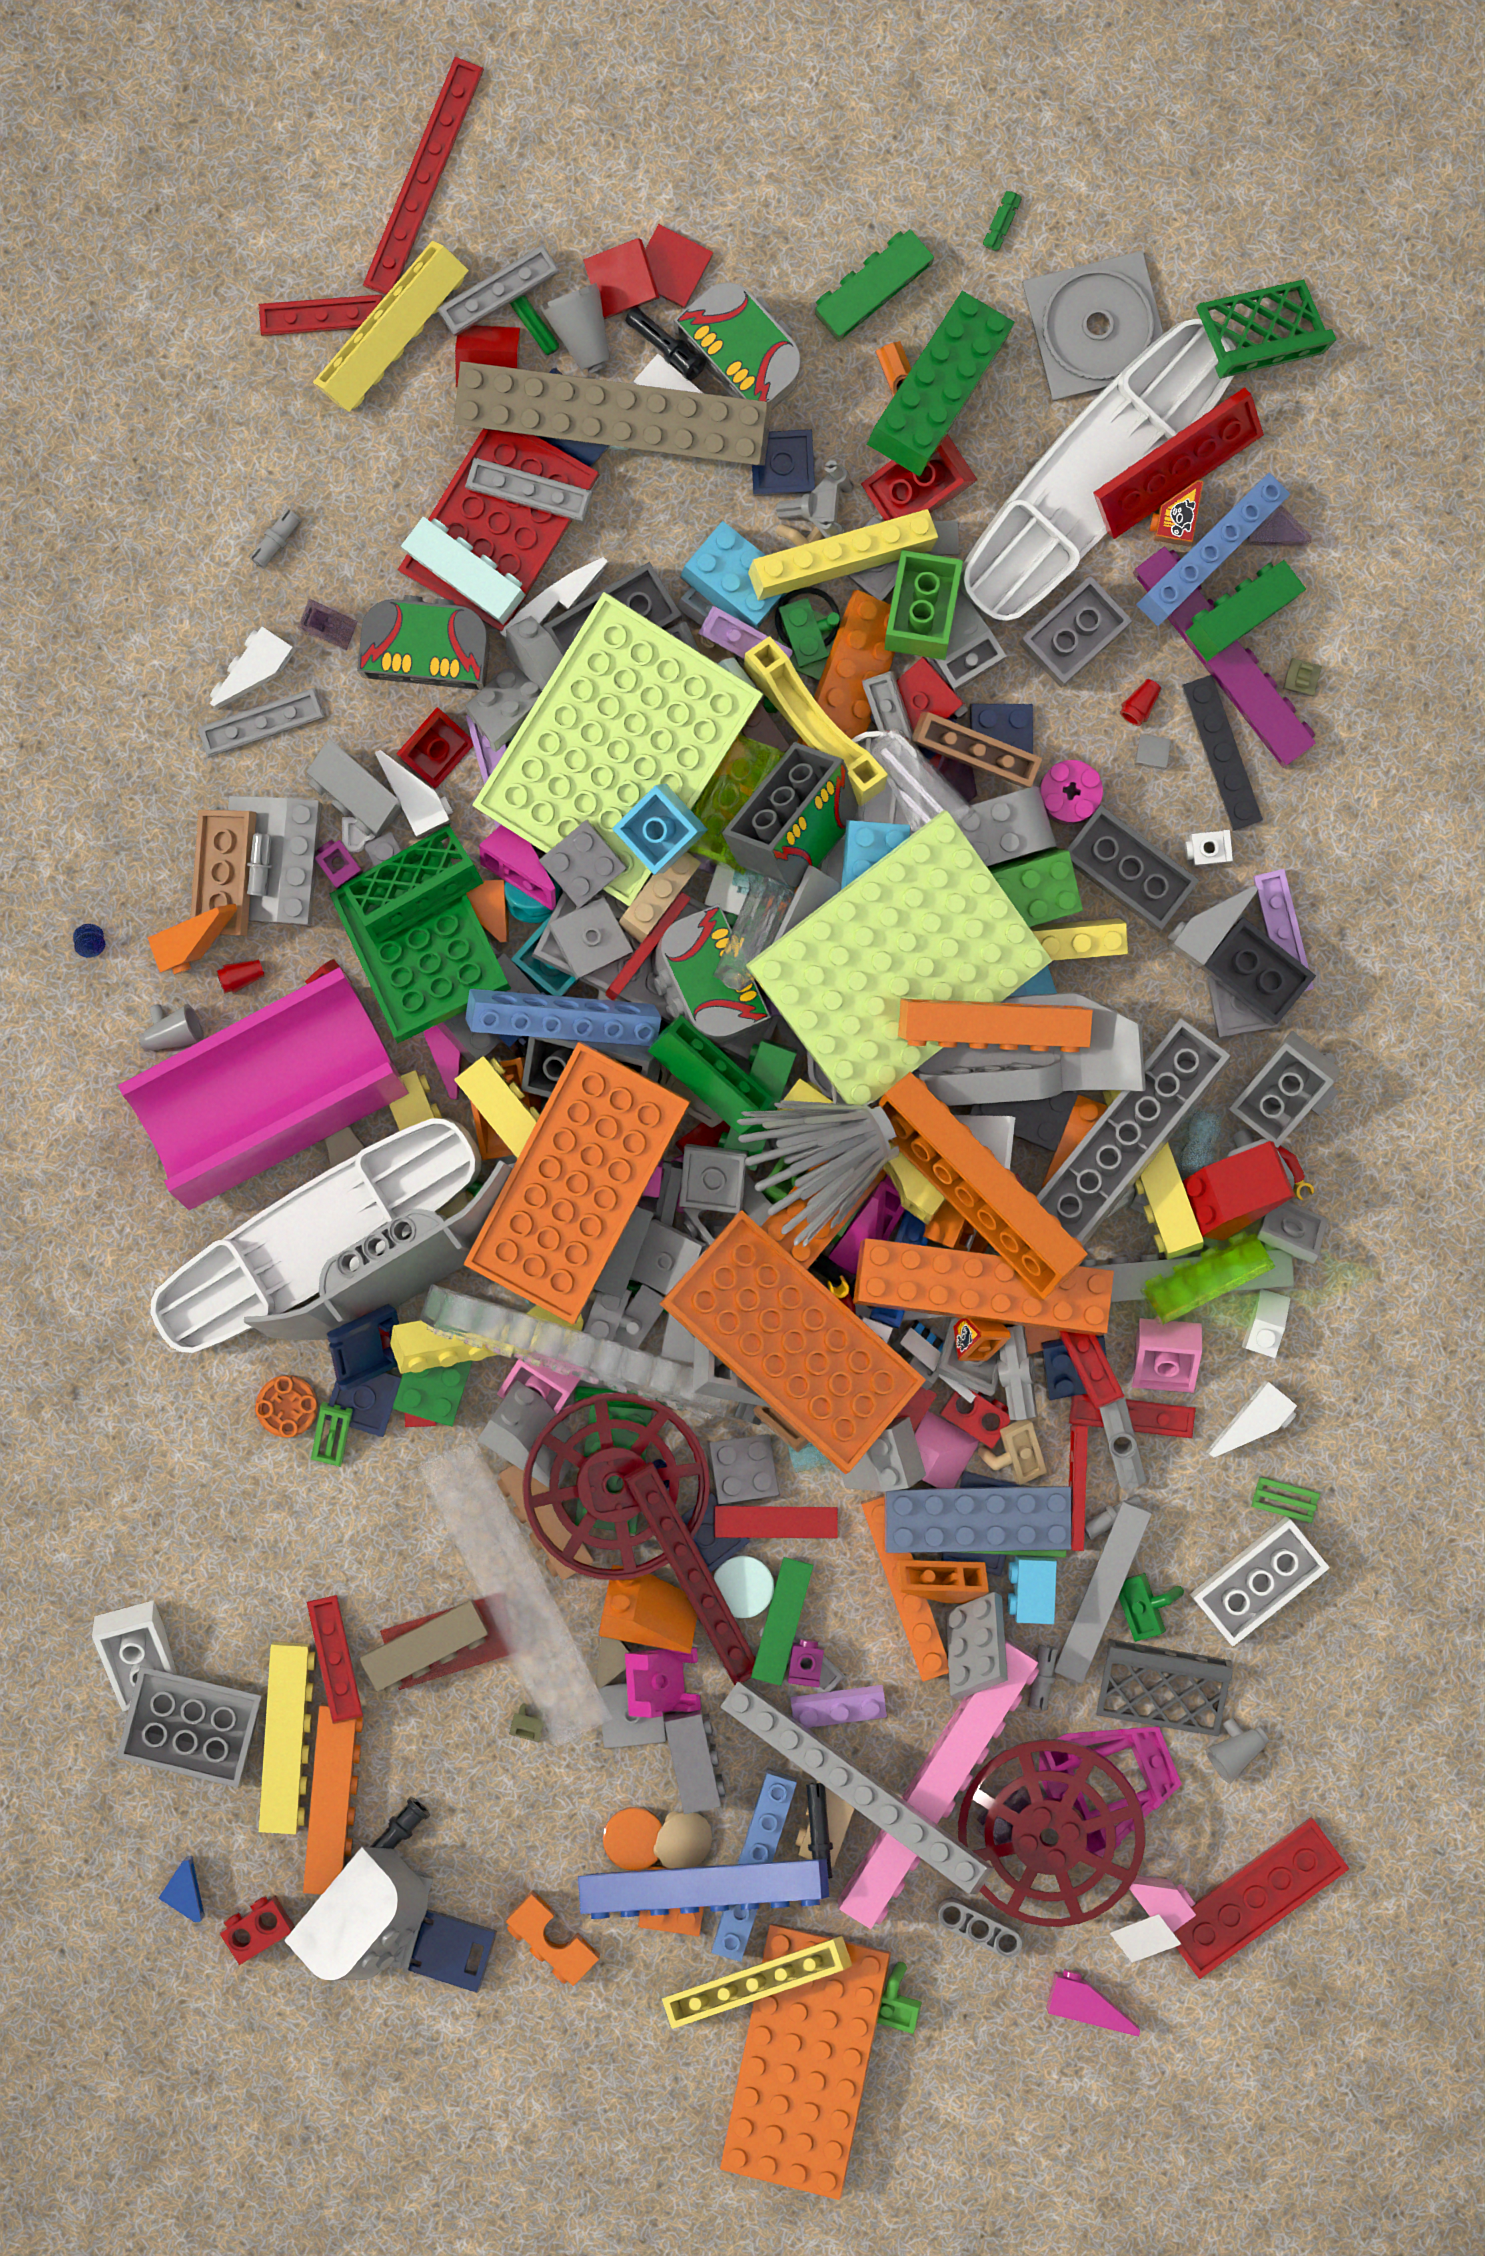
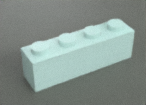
M422 517L401 545L402 549L504 625L526 596L520 589L522 583L510 573L503 576L495 569L498 565L484 554L481 558L471 552L473 546L460 536L454 540L446 534L449 529L434 518L430 522L425 517Z

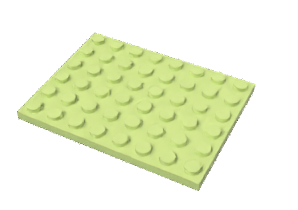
M603 592L472 806L545 853H548L588 819L628 867L604 887L603 890L630 906L652 872L612 828L655 785L667 784L683 803L692 810L764 693L616 598Z
M943 810L746 964V967L845 1103L862 1105L871 1100L876 1101L909 1072L912 1073L943 1048L938 1046V1041H927L926 1046L907 1045L908 1040L898 1036L901 998L1001 1002L1051 963L1052 960L948 811Z

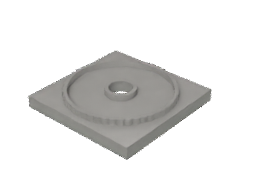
M1143 250L1022 281L1052 402L1105 389L1146 348L1164 334ZM1100 314L1107 318L1109 329L1105 334L1094 335L1088 330L1087 320L1091 315Z

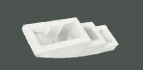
M602 557L573 571L545 589L522 608L504 627L503 631L500 632L501 637L506 640V629L530 616L542 626L559 605L567 611L573 608L609 566L608 561Z

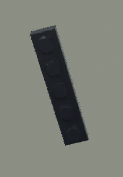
M1209 675L1183 684L1182 688L1232 831L1263 821L1213 676Z

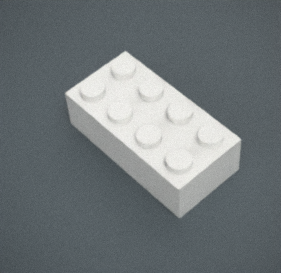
M1285 1516L1189 1595L1227 1642L1234 1646L1330 1567L1292 1520Z

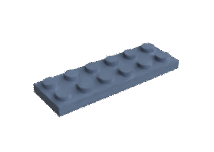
M1070 1486L917 1488L885 1491L886 1553L1071 1549Z

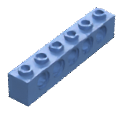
M1269 472L1136 605L1159 626L1291 494Z
M479 989L469 990L465 1017L471 1032L651 1046L658 1037L661 1016L654 1004Z
M770 1769L766 1770L737 1864L773 1861L797 1784L796 1777ZM740 1904L729 1905L728 1911H722L711 1953L741 1962L758 1909L741 1910Z

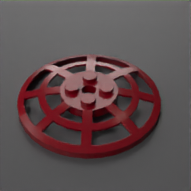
M623 1392L601 1393L580 1399L565 1407L538 1434L529 1451L524 1467L522 1482L523 1503L528 1521L537 1539L564 1566L579 1574L596 1579L625 1580L650 1574L669 1563L664 1553L646 1563L636 1565L632 1547L647 1541L654 1534L649 1526L644 1531L630 1537L627 1520L639 1514L641 1509L624 1476L646 1464L640 1456L650 1442L656 1446L666 1462L667 1467L656 1470L662 1481L669 1480L668 1493L675 1505L679 1493V1478L698 1475L697 1501L692 1517L686 1526L691 1537L694 1538L708 1506L710 1490L709 1469L704 1451L696 1435L686 1422L670 1408L654 1399L638 1394ZM607 1402H633L649 1407L657 1413L645 1427L629 1420L609 1419ZM594 1404L597 1422L578 1430L565 1443L550 1434L569 1415ZM667 1420L672 1422L685 1437L693 1452L696 1463L676 1465L675 1458L669 1447L657 1435ZM611 1429H627L640 1435L631 1448L627 1449L613 1446ZM598 1431L601 1449L593 1452L587 1458L573 1449L583 1438ZM544 1444L557 1453L550 1471L549 1491L532 1495L533 1467L537 1454ZM566 1459L580 1469L576 1485L559 1489V1475L563 1462ZM612 1476L621 1477L623 1482L622 1488L616 1493L608 1492L606 1489V1482ZM579 1497L587 1512L578 1526L567 1516L561 1501ZM552 1504L559 1521L572 1534L563 1551L555 1546L546 1535L537 1519L534 1508ZM597 1519L614 1522L617 1540L601 1539L588 1533ZM583 1542L600 1549H620L624 1568H597L581 1563L573 1558Z
M1039 1739L1023 1742L1004 1750L992 1758L978 1772L968 1787L960 1808L958 1841L968 1848L967 1820L970 1806L974 1800L988 1809L989 1812L984 1828L986 1848L972 1851L983 1860H990L998 1875L1014 1889L1008 1904L999 1900L985 1884L980 1889V1892L995 1907L1007 1915L1025 1923L1043 1927H1065L1081 1924L1100 1916L1112 1908L1126 1894L1134 1882L1143 1861L1146 1844V1828L1142 1807L1135 1790L1125 1775L1110 1760L1095 1750L1078 1743L1060 1739ZM1058 1751L1078 1756L1083 1760L1074 1776L1060 1771L1042 1770L1036 1772L1031 1753ZM1019 1757L1023 1776L1007 1784L998 1793L996 1798L979 1789L984 1780L995 1769L1007 1761ZM1094 1765L1103 1770L1116 1783L1125 1796L1128 1806L1110 1812L1108 1805L1101 1795L1091 1785L1086 1783ZM1056 1781L1068 1784L1069 1787L1062 1800L1050 1797L1043 1798L1039 1782ZM1023 1786H1027L1031 1803L1026 1805L1020 1813L1003 1804L1012 1793ZM1080 1791L1094 1803L1100 1812L1099 1816L1084 1820L1081 1813L1073 1806ZM997 1816L1013 1825L1012 1841L995 1845L994 1826ZM1133 1818L1135 1848L1130 1868L1127 1869L1111 1862L1116 1846V1829L1114 1824ZM1047 1828L1054 1829L1058 1833L1059 1840L1054 1844H1048L1043 1841L1041 1832ZM1105 1828L1106 1846L1102 1858L1086 1850L1088 1844V1833ZM1012 1854L1018 1856L1020 1861L1027 1866L1020 1881L1016 1880L1005 1869L999 1858ZM1079 1861L1096 1869L1085 1882L1073 1888L1068 1870L1072 1869ZM1038 1873L1055 1875L1060 1892H1044L1030 1887ZM1105 1873L1122 1881L1118 1889L1105 1902L1088 1912H1082L1077 1896L1093 1888L1103 1878ZM1026 1896L1041 1901L1058 1902L1064 1900L1070 1917L1061 1919L1040 1918L1027 1915L1018 1910Z

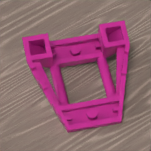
M1159 1726L1066 1733L1055 1738L1078 1743L1083 1746L1110 1741L1092 1749L1104 1757L1131 1747L1147 1786V1789L1136 1793L1140 1804H1142L1144 1818L1150 1812L1156 1810L1182 1785ZM1039 1751V1771H1060L1074 1776L1073 1770L1079 1768L1083 1759L1058 1751ZM1042 1781L1046 1794L1050 1798L1062 1800L1069 1787L1068 1784L1061 1782ZM1080 1791L1073 1806L1081 1813L1084 1820L1099 1816L1100 1812L1098 1809L1089 1812L1084 1796ZM1125 1798L1108 1804L1110 1812L1128 1806ZM1133 1818L1120 1822L1115 1826V1849L1131 1831H1135ZM1105 1828L1089 1832L1086 1850L1100 1857L1103 1856L1106 1846Z

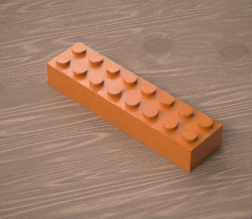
M909 1072L884 1093L876 1107L880 1106L884 1110L893 1126L896 1137L891 1139L890 1142L895 1147L899 1146V1151L1045 1300L1071 1276L1088 1255L1081 1242L1075 1237H1071L1061 1227L1060 1221L1039 1204L1037 1197L1033 1193L1026 1191L1021 1186L1013 1172L1004 1168L995 1159L993 1152L988 1147L981 1145L972 1135L969 1127L960 1123L950 1113L948 1106L938 1100L928 1090L923 1080L916 1078Z
M865 1238L860 1242L853 1304L1101 1336L1107 1334L1114 1271L1078 1266L1071 1276L1044 1300L1002 1256Z

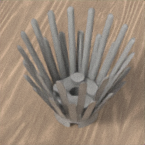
M780 1100L782 1103H774L775 1107L794 1110L741 1112L744 1116L754 1118L739 1119L737 1123L740 1125L762 1124L766 1129L780 1128L744 1134L738 1137V1140L742 1143L770 1138L778 1139L776 1142L777 1149L747 1157L744 1161L746 1165L752 1166L785 1156L783 1160L786 1164L796 1162L790 1168L756 1183V1191H763L825 1162L796 1179L794 1184L798 1189L770 1206L767 1211L769 1215H775L799 1198L806 1200L819 1191L808 1201L806 1208L782 1227L781 1233L787 1234L807 1217V1223L810 1224L794 1239V1246L798 1245L807 1236L803 1242V1247H805L838 1210L839 1213L831 1222V1229L836 1224L839 1225L884 1165L898 1157L899 1146L890 1149L888 1142L896 1137L893 1126L880 1106L871 1109L875 1102L873 1100L862 1105Z

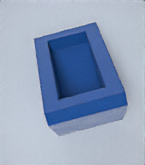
M187 1856L158 1899L196 1923L202 1921L205 1915L193 1856Z

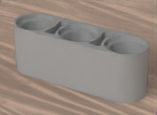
M945 1898L939 1903L937 1915L939 1922L944 1928L1005 1958H1012L1021 1951L1022 1939L1017 1929L957 1898ZM954 1906L960 1910L958 1918L951 1921L943 1917L944 1910ZM975 1921H985L988 1924L987 1930L982 1934L973 1933L971 1926ZM1005 1934L1013 1935L1016 1938L1014 1945L1010 1948H1003L999 1945L1000 1938Z

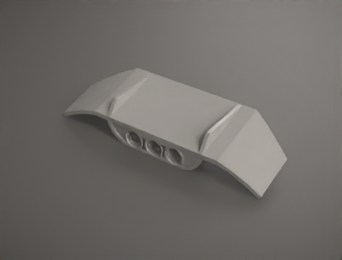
M1077 992L1006 997L1000 1003L1085 1006L1092 1009L1090 1048L1079 1047V1052L1060 1051L1061 1046H1049V1051L1030 1050V1045H1019L1018 1050H1005L999 1048L1000 1044L988 1043L987 1049L970 1048L969 1043L957 1042V1047H943L912 1072L916 1078H920L925 1082L928 1090L938 1100L944 1102L947 1106L1039 1100L1056 1096L1062 1093V1091L1146 1090L1141 1024ZM832 1085L833 1103L846 1104ZM883 1096L877 1099L873 1106L877 1105Z
M499 1160L478 1194L462 1211L450 1218L424 1209L408 1210L328 1259L319 1277L320 1297L305 1307L281 1314L244 1317V1323L273 1339L325 1340L328 1339L327 1333L378 1308L387 1304L396 1308L465 1266L463 1264L513 1168ZM409 1224L412 1228V1234L408 1239L404 1240L402 1230ZM383 1240L385 1242V1251L382 1255L378 1256L376 1246L378 1242ZM357 1256L359 1266L356 1271L352 1272L350 1261L353 1257Z

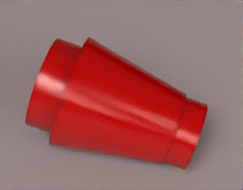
M1146 679L1121 704L1120 715L1135 726H1140L1143 722H1147L1162 690L1160 685L1151 679Z
M259 959L225 964L222 969L216 970L224 994L231 991L234 994L259 980V978L265 977Z

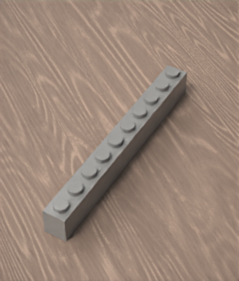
M738 1681L720 1706L968 1894H978L995 1868L749 1684Z

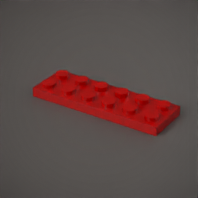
M1245 387L1093 492L1107 533L1113 539H1116L1159 509L1162 504L1195 481L1202 479L1264 435L1252 394Z
M1310 1817L1196 1901V1904L1191 1907L1196 1916L1173 1932L1181 1943L1176 1948L1200 1980L1350 1868L1314 1819Z

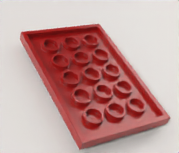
M483 428L428 520L432 522L435 518L449 529L446 534L454 540L460 536L473 546L471 552L477 557L481 558L484 554L498 565L495 570L501 575L505 576L507 573H510L522 583L520 589L527 596L572 520L466 489L465 485L474 457L589 491L600 474L535 435ZM407 554L397 569L401 574L440 597L453 600L454 605L463 606L474 611L483 622L500 632L514 618L526 596L523 598L508 620L502 625Z

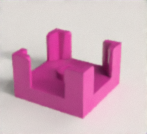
M692 1647L691 1654L663 1648L625 1653L629 1716L655 1718L663 1716L662 1712L701 1710L700 1695L685 1693L683 1662H698L697 1647Z

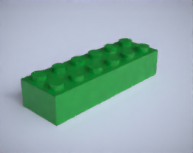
M962 290L874 426L866 445L920 477L1003 347L1015 322Z

